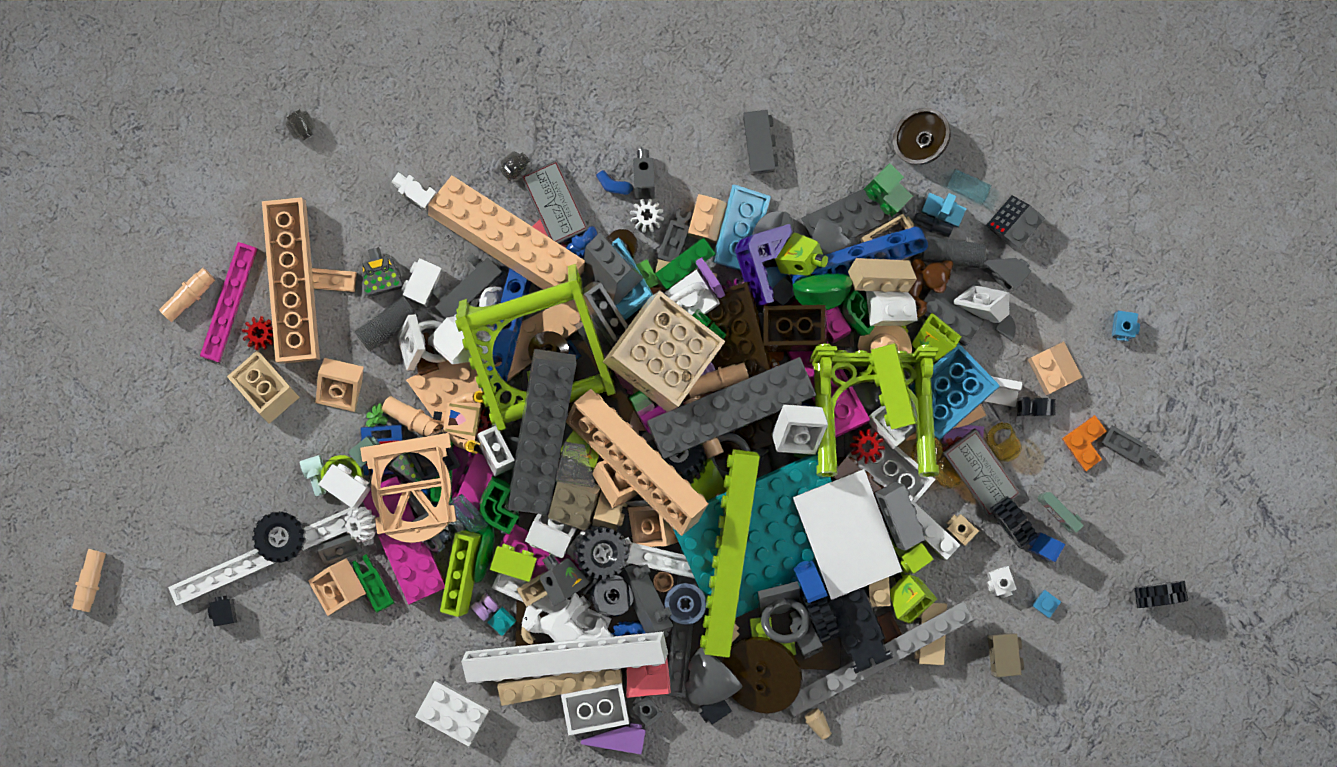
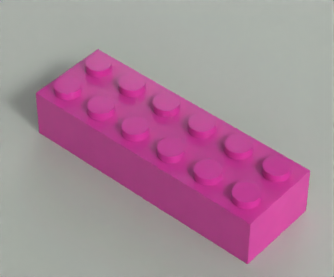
M395 476L382 482L381 488L401 485L402 483L400 478ZM370 490L363 503L367 510L371 509L372 515L377 518L379 513L374 505ZM402 493L382 496L387 509L392 514L395 513ZM407 502L401 519L412 522L417 516L411 505ZM386 533L377 534L408 605L444 590L446 582L432 550L427 548L423 542H403L388 536Z

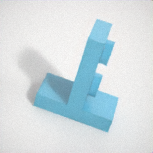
M929 193L921 212L937 217L938 220L958 228L967 208L957 205V202H954L956 196L948 193L945 199Z

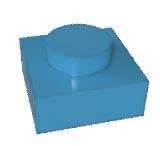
M1043 590L1032 606L1047 618H1050L1061 601L1046 590Z

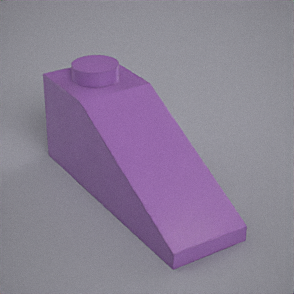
M630 723V726L625 725L583 738L581 744L642 754L646 729L642 728V724Z

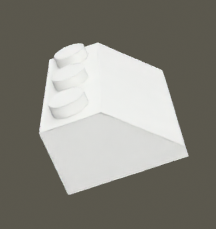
M456 314L453 317H447L429 337L428 343L451 364L469 362L471 355L469 350L465 351L462 343L464 335L456 327ZM478 331L476 334L482 341H489L491 339V336L486 331ZM480 346L483 348V353L488 352L486 346Z

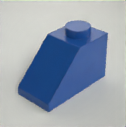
M1038 532V537L1028 543L1030 545L1028 550L1048 562H1056L1065 544L1042 532Z
M803 561L793 568L808 603L828 596L813 561Z

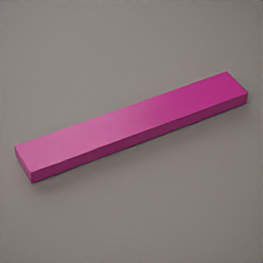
M240 242L237 243L200 357L221 362L258 248Z

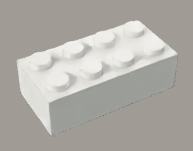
M873 427L870 429L871 437L877 432ZM878 434L875 439L879 440L882 437ZM884 440L878 444V446L885 447V450H878L882 457L879 458L874 455L876 458L875 463H872L869 457L868 464H864V457H862L858 462V467L861 470L868 471L874 477L873 481L878 485L881 484L886 487L894 482L904 484L909 489V498L914 505L936 479L933 477H920L918 475V464L898 446L892 449ZM868 441L862 445L865 452L873 448L872 444L869 445L870 442ZM850 452L846 457H852L856 460L859 453L852 455Z

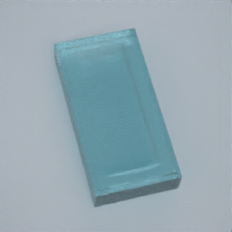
M957 169L954 170L947 186L948 189L980 204H984L992 185Z
M463 494L449 501V505H454L458 520L470 532L475 533L487 527L488 523L482 514Z

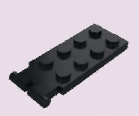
M822 579L821 581L828 595L825 598L837 624L841 641L847 655L851 654L856 664L853 666L855 674L871 668L872 663L870 659L872 658L876 665L892 659V652L890 650L886 651L882 641L886 638L865 587L831 600L824 579Z

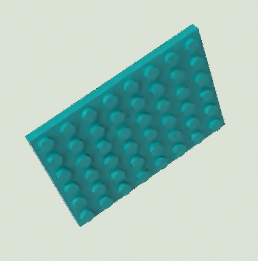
M818 452L756 479L736 617L758 608V591L797 582L798 580L793 568L803 561H813L821 580L823 579L793 499L795 496L832 482L830 477L817 476ZM726 492L706 501L708 505L701 518L684 535L681 536L673 528L699 589L705 596L706 602L707 596H711L712 588H709L710 576H714L715 568H712L713 556H717L718 548H715L716 536H720L721 528H718L719 516H723L724 508H721L722 496H726Z

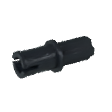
M916 213L913 218L914 224L930 229L929 232L935 231L947 237H950L954 225L937 220V217L932 218Z

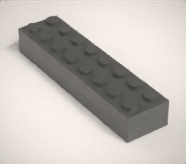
M534 349L510 485L511 490L508 496V510L549 515L576 369L575 355Z
M799 357L647 421V425L662 459L665 460L778 413L782 410L783 405H797L814 398L816 393Z

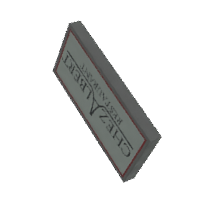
M558 160L521 176L549 238L558 244H562L571 240L575 235L580 236L587 231L588 225Z
M975 428L942 452L988 517L993 515L990 508L1001 499L1008 496L1014 500L1022 494Z

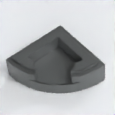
M1008 315L998 324L995 330L1011 341L1015 336L1016 326L1013 318Z

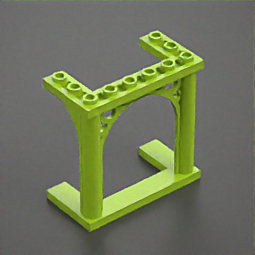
M576 264L568 266V282L519 298L484 307L470 306L467 299L459 301V307L456 309V327L464 335V339H462L464 349L470 352L469 362L472 370L476 369L478 374L476 376L477 385L479 388H483L485 395H482L486 407L489 406L490 421L492 425H496L498 431L506 429V423L522 419L527 392L510 386L497 372L493 361V346L496 337L502 328L512 320L575 299L600 372L598 375L573 382L569 403L575 402L590 389L597 394L607 392L608 396L616 393L614 374L612 369L603 363L605 356L583 295L582 281ZM490 324L492 326L493 324H497V328L495 330H492L489 326L486 325ZM478 331H486L490 334L491 339L489 341H482L476 334ZM480 346H486L488 352L483 353V348ZM492 366L493 369L488 370L487 367ZM498 382L500 383L501 388L496 393L495 391L497 387L496 385L494 386V384ZM504 391H510L512 394L510 401L504 403L501 395ZM516 396H521L523 398V400H517L518 403H515Z

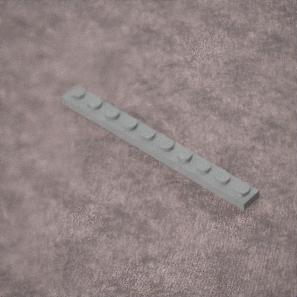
M962 602L884 644L886 651L890 650L892 652V659L876 665L872 658L870 659L872 667L857 674L853 670V666L856 665L853 661L801 689L795 701L789 706V709L795 717L974 619L965 603Z

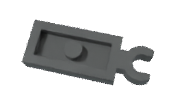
M678 208L676 212L677 222L670 221L657 256L658 259L671 262L680 255L690 227L685 225V222H688L691 218L690 211L687 217L683 218L680 216L681 208Z
M1111 425L1102 441V444L1135 463L1142 459L1147 467L1153 466L1152 463L1148 462L1150 455L1154 458L1158 457V454L1153 451H1145L1148 445Z

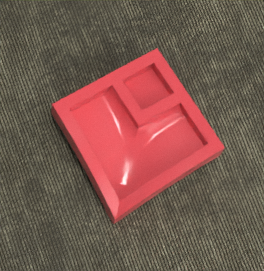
M666 658L665 664L659 666L626 667L627 698L671 693L668 658Z

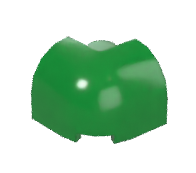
M852 284L849 295L840 304L841 313L846 322L860 336L869 335L875 326H870L866 291L855 290Z
M492 477L482 494L479 503L480 512L485 521L491 526L510 534L519 517L518 511L508 510L510 485L506 481Z

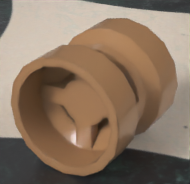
M664 571L656 574L653 580L654 587L661 592L670 590L674 582L671 574Z

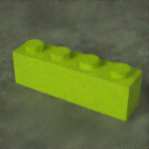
M894 343L871 349L872 354L869 355L871 366L876 368L877 374L874 375L876 386L881 388L882 394L879 395L881 406L886 407L887 414L884 415L887 427L890 426L891 430L917 424L897 344Z
M467 530L455 533L440 612L456 617L469 612L475 581L476 561L483 535Z

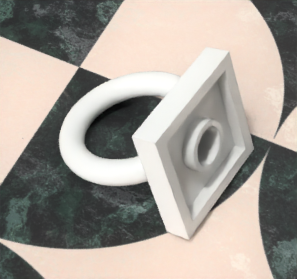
M695 270L665 292L671 300L691 315L698 308L706 314L720 304L700 270Z
M416 314L407 316L397 336L406 371L415 370L420 358L436 363L447 361L441 354H431L425 350V339L421 333L424 329H437L442 324L441 322L427 320L418 324Z

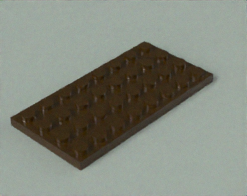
M744 282L723 289L725 296L720 299L717 298L720 304L705 314L711 320L707 328L712 323H715L726 334V337L723 339L725 341L711 361L715 370H718V367L724 368L734 364L745 363L748 376L751 378L772 369L768 350L763 346L764 334L750 282ZM780 412L730 433L742 437L749 445L751 451L773 445L772 433ZM723 441L720 444L724 452L714 456V459L727 458L729 455H732L733 449H742L732 441Z

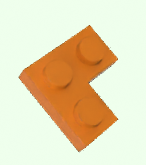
M1094 415L1061 439L1083 470L1087 471L1102 460L1091 442L1107 431Z

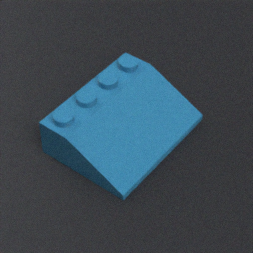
M959 343L933 365L931 386L935 437L938 440L944 437L1000 387ZM914 382V383H913L911 386H909L908 388L915 394V382Z

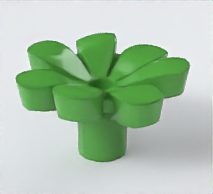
M379 403L377 406L374 404L372 412L367 413L366 418L369 420L366 422V426L374 427L375 424L381 423L385 425L388 418L382 415V404Z

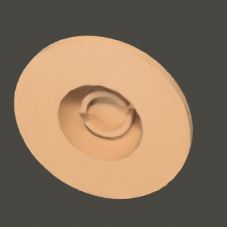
M875 326L869 335L860 336L858 351L864 350L867 353H871V349L895 343L897 344L898 351L912 353V343L908 333L901 326Z

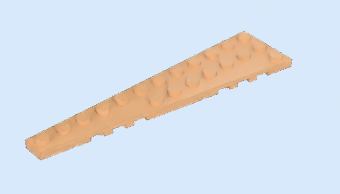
M575 299L552 306L522 321L507 382L532 364L528 354V346L536 334L544 331H553L563 336L566 340L578 331L574 325L582 320ZM447 360L438 363L439 370L422 376L418 373L406 380L432 417L435 410L446 411L447 404L452 403L454 398L465 393L481 390L476 382L477 371L476 369L472 370L470 362L451 364ZM502 362L496 363L495 367L500 366Z

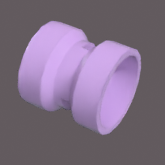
M485 593L481 600L475 602L471 608L485 621L489 614L495 612L499 606Z

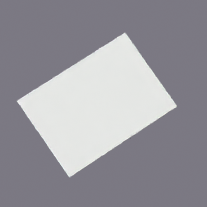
M864 469L793 497L831 600L902 572Z

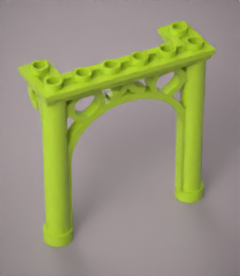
M820 344L816 346L809 359V362L814 366L815 407L823 408L828 424L818 447L817 476L831 477L837 475L835 403L838 397L849 387L864 382H875L876 368L871 366L869 355L872 353H867L864 350L847 353L845 350L837 351V346ZM921 345L914 353L899 351L903 370H906L910 375V378L906 381L907 386L913 380L915 381V394L909 388L908 390L917 421L915 425L918 475L920 477L939 475V466L936 464L931 386L933 359L936 357L938 347H932L931 345ZM854 366H867V370L860 372L859 377H856L857 371ZM837 369H847L852 375L851 379L844 382L836 377L835 371ZM831 381L839 387L832 398Z

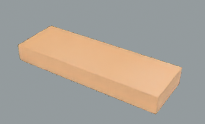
M312 268L314 289L355 292L357 272Z

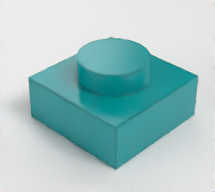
M501 607L487 623L503 636L517 620Z

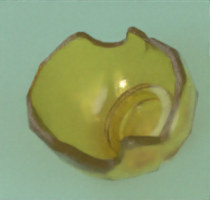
M946 457L942 458L937 463L939 475L935 476V479L939 485L946 489L955 488L961 483L959 482L961 478Z

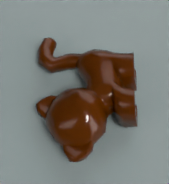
M920 258L915 259L911 263L917 280L908 293L913 297L916 305L919 306L917 319L927 312V302L918 298L922 289L926 286L936 293H944L951 277L952 261L946 260L941 263H931L927 267Z

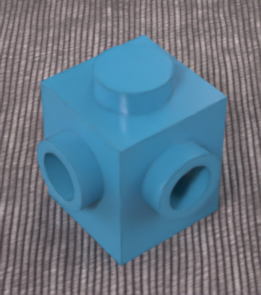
M1125 311L1114 313L1112 336L1117 337V341L1129 342V339H1133L1135 335L1139 334L1140 323H1137L1138 313Z

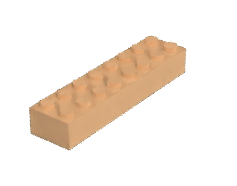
M452 175L428 204V215L542 289L568 282V266L576 264L579 275L584 271L585 260Z
M301 197L262 201L275 361L279 364L320 360L306 200Z
M590 389L573 403L566 423L681 536L699 521L708 505L705 498L697 493L690 483L676 472L673 466L668 465L656 450H653L646 440L632 429L628 422L623 421L618 416L616 410L609 407L599 394Z

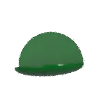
M821 274L796 281L793 284V292L796 299L802 305H825L826 309L830 310L840 305L847 298L853 282L850 276L844 274Z
M486 523L476 524L466 529L467 531L483 535L475 567L474 582L476 583L481 582L484 578L493 552L494 530L493 526Z

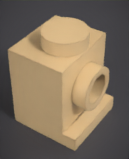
M954 514L946 523L949 525L946 530L963 546H966L979 532L961 514L958 516ZM959 525H964V532L958 531Z

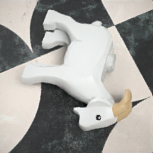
M576 593L571 596L570 603L561 611L553 612L542 618L539 614L543 608L536 609L534 606L529 605L523 617L521 630L522 638L528 644H533L535 640L530 632L549 634L554 643L613 637V634L606 628L609 623L601 615L593 629L584 631L583 627L575 619L590 606V602L584 596L579 598Z

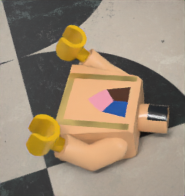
M481 390L465 393L454 398L452 403L447 404L446 411L435 410L433 415V422L444 423L443 430L449 433L450 441L455 446L474 454L478 453L474 451V446L476 444L480 445L476 439L482 409L481 403H484L482 399L484 391Z

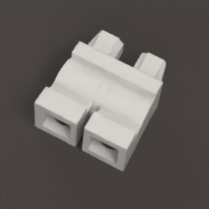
M398 172L392 183L398 188L399 194L406 200L410 199L412 203L428 213V204L437 192L430 187L425 191L414 177L409 175L406 178Z

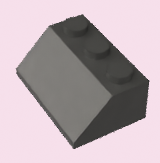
M599 233L586 246L583 259L585 260L584 272L592 281L601 282L616 306L643 277L614 243L602 233Z
M946 285V291L941 294L930 290L923 300L927 302V312L922 318L927 320L929 315L933 313L962 336L959 342L966 346L984 319L955 305L954 300L961 294Z

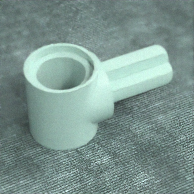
M317 455L301 460L300 466L306 479H310L315 496L325 494L326 490L318 485L321 481V470L324 466L321 456Z

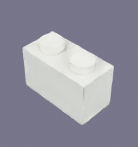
M419 258L418 262H414L411 267L410 273L412 275L410 280H406L401 290L404 292L403 296L427 307L433 294L431 291L435 289L443 272L442 268Z
M494 426L478 433L477 442L480 443L479 447L494 476L512 469L515 460L497 427Z

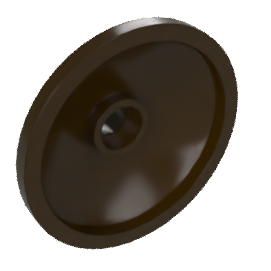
M919 108L909 112L900 120L893 134L895 152L903 161L911 165H924L933 162L943 154L949 144L951 137L950 124L947 118L936 109Z

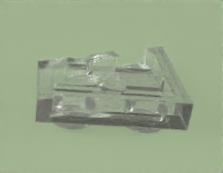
M564 442L556 473L557 482L595 487L585 445Z

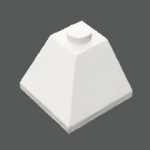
M973 285L954 300V304L980 318L998 323L1009 315V292Z

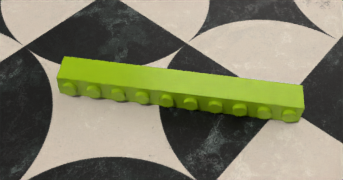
M733 449L732 455L728 456L727 467H730V471L724 480V487L727 488L726 496L723 495L721 501V508H724L723 516L720 515L718 521V528H721L720 536H716L715 548H718L717 556H713L712 568H715L714 576H710L709 588H712L711 596H707L706 608H709L708 616H704L703 628H706L705 635L701 636L700 647L703 648L705 655L730 657L760 458L757 452Z

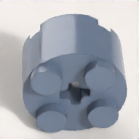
M682 583L675 585L668 591L664 600V607H669L672 614L670 618L674 622L687 625L695 623L703 616L706 608V599L703 592L697 586ZM681 599L690 600L688 603L690 607L688 609L685 607L681 609Z

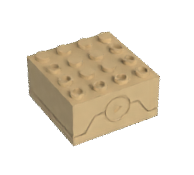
M658 291L647 300L606 356L603 363L669 412L679 407L725 341L664 293Z

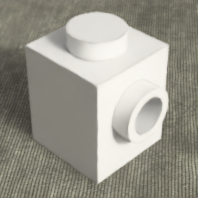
M1009 566L987 572L989 578L987 586L990 593L994 592L995 596L1000 595L1001 598L1013 595L1012 591L1016 590V586Z

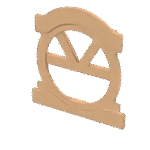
M449 433L360 448L362 462L367 461L368 469H373L371 492L374 505L379 513V517L375 518L377 534L386 533L388 536L403 542H422L439 534L450 522L457 521L454 505H449L451 480L448 469L443 461V457L447 456L446 448L451 447ZM414 452L427 457L435 465L440 475L438 479L381 488V478L386 466L392 459L403 453ZM442 488L437 507L431 504L421 491L422 489ZM411 491L429 514L425 519L416 522H407L401 519ZM402 493L395 513L392 514L387 509L382 496Z

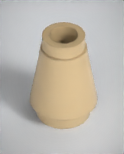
M815 708L805 715L806 723L821 740L826 739L832 734L823 711Z

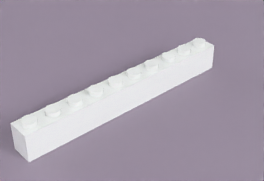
M664 632L466 651L461 662L466 682L478 684L484 681L493 680L498 682L511 678L518 680L523 677L539 678L543 675L559 676L563 673L579 674L583 671L599 672L604 669L619 670L624 667L659 666L665 664L668 651Z

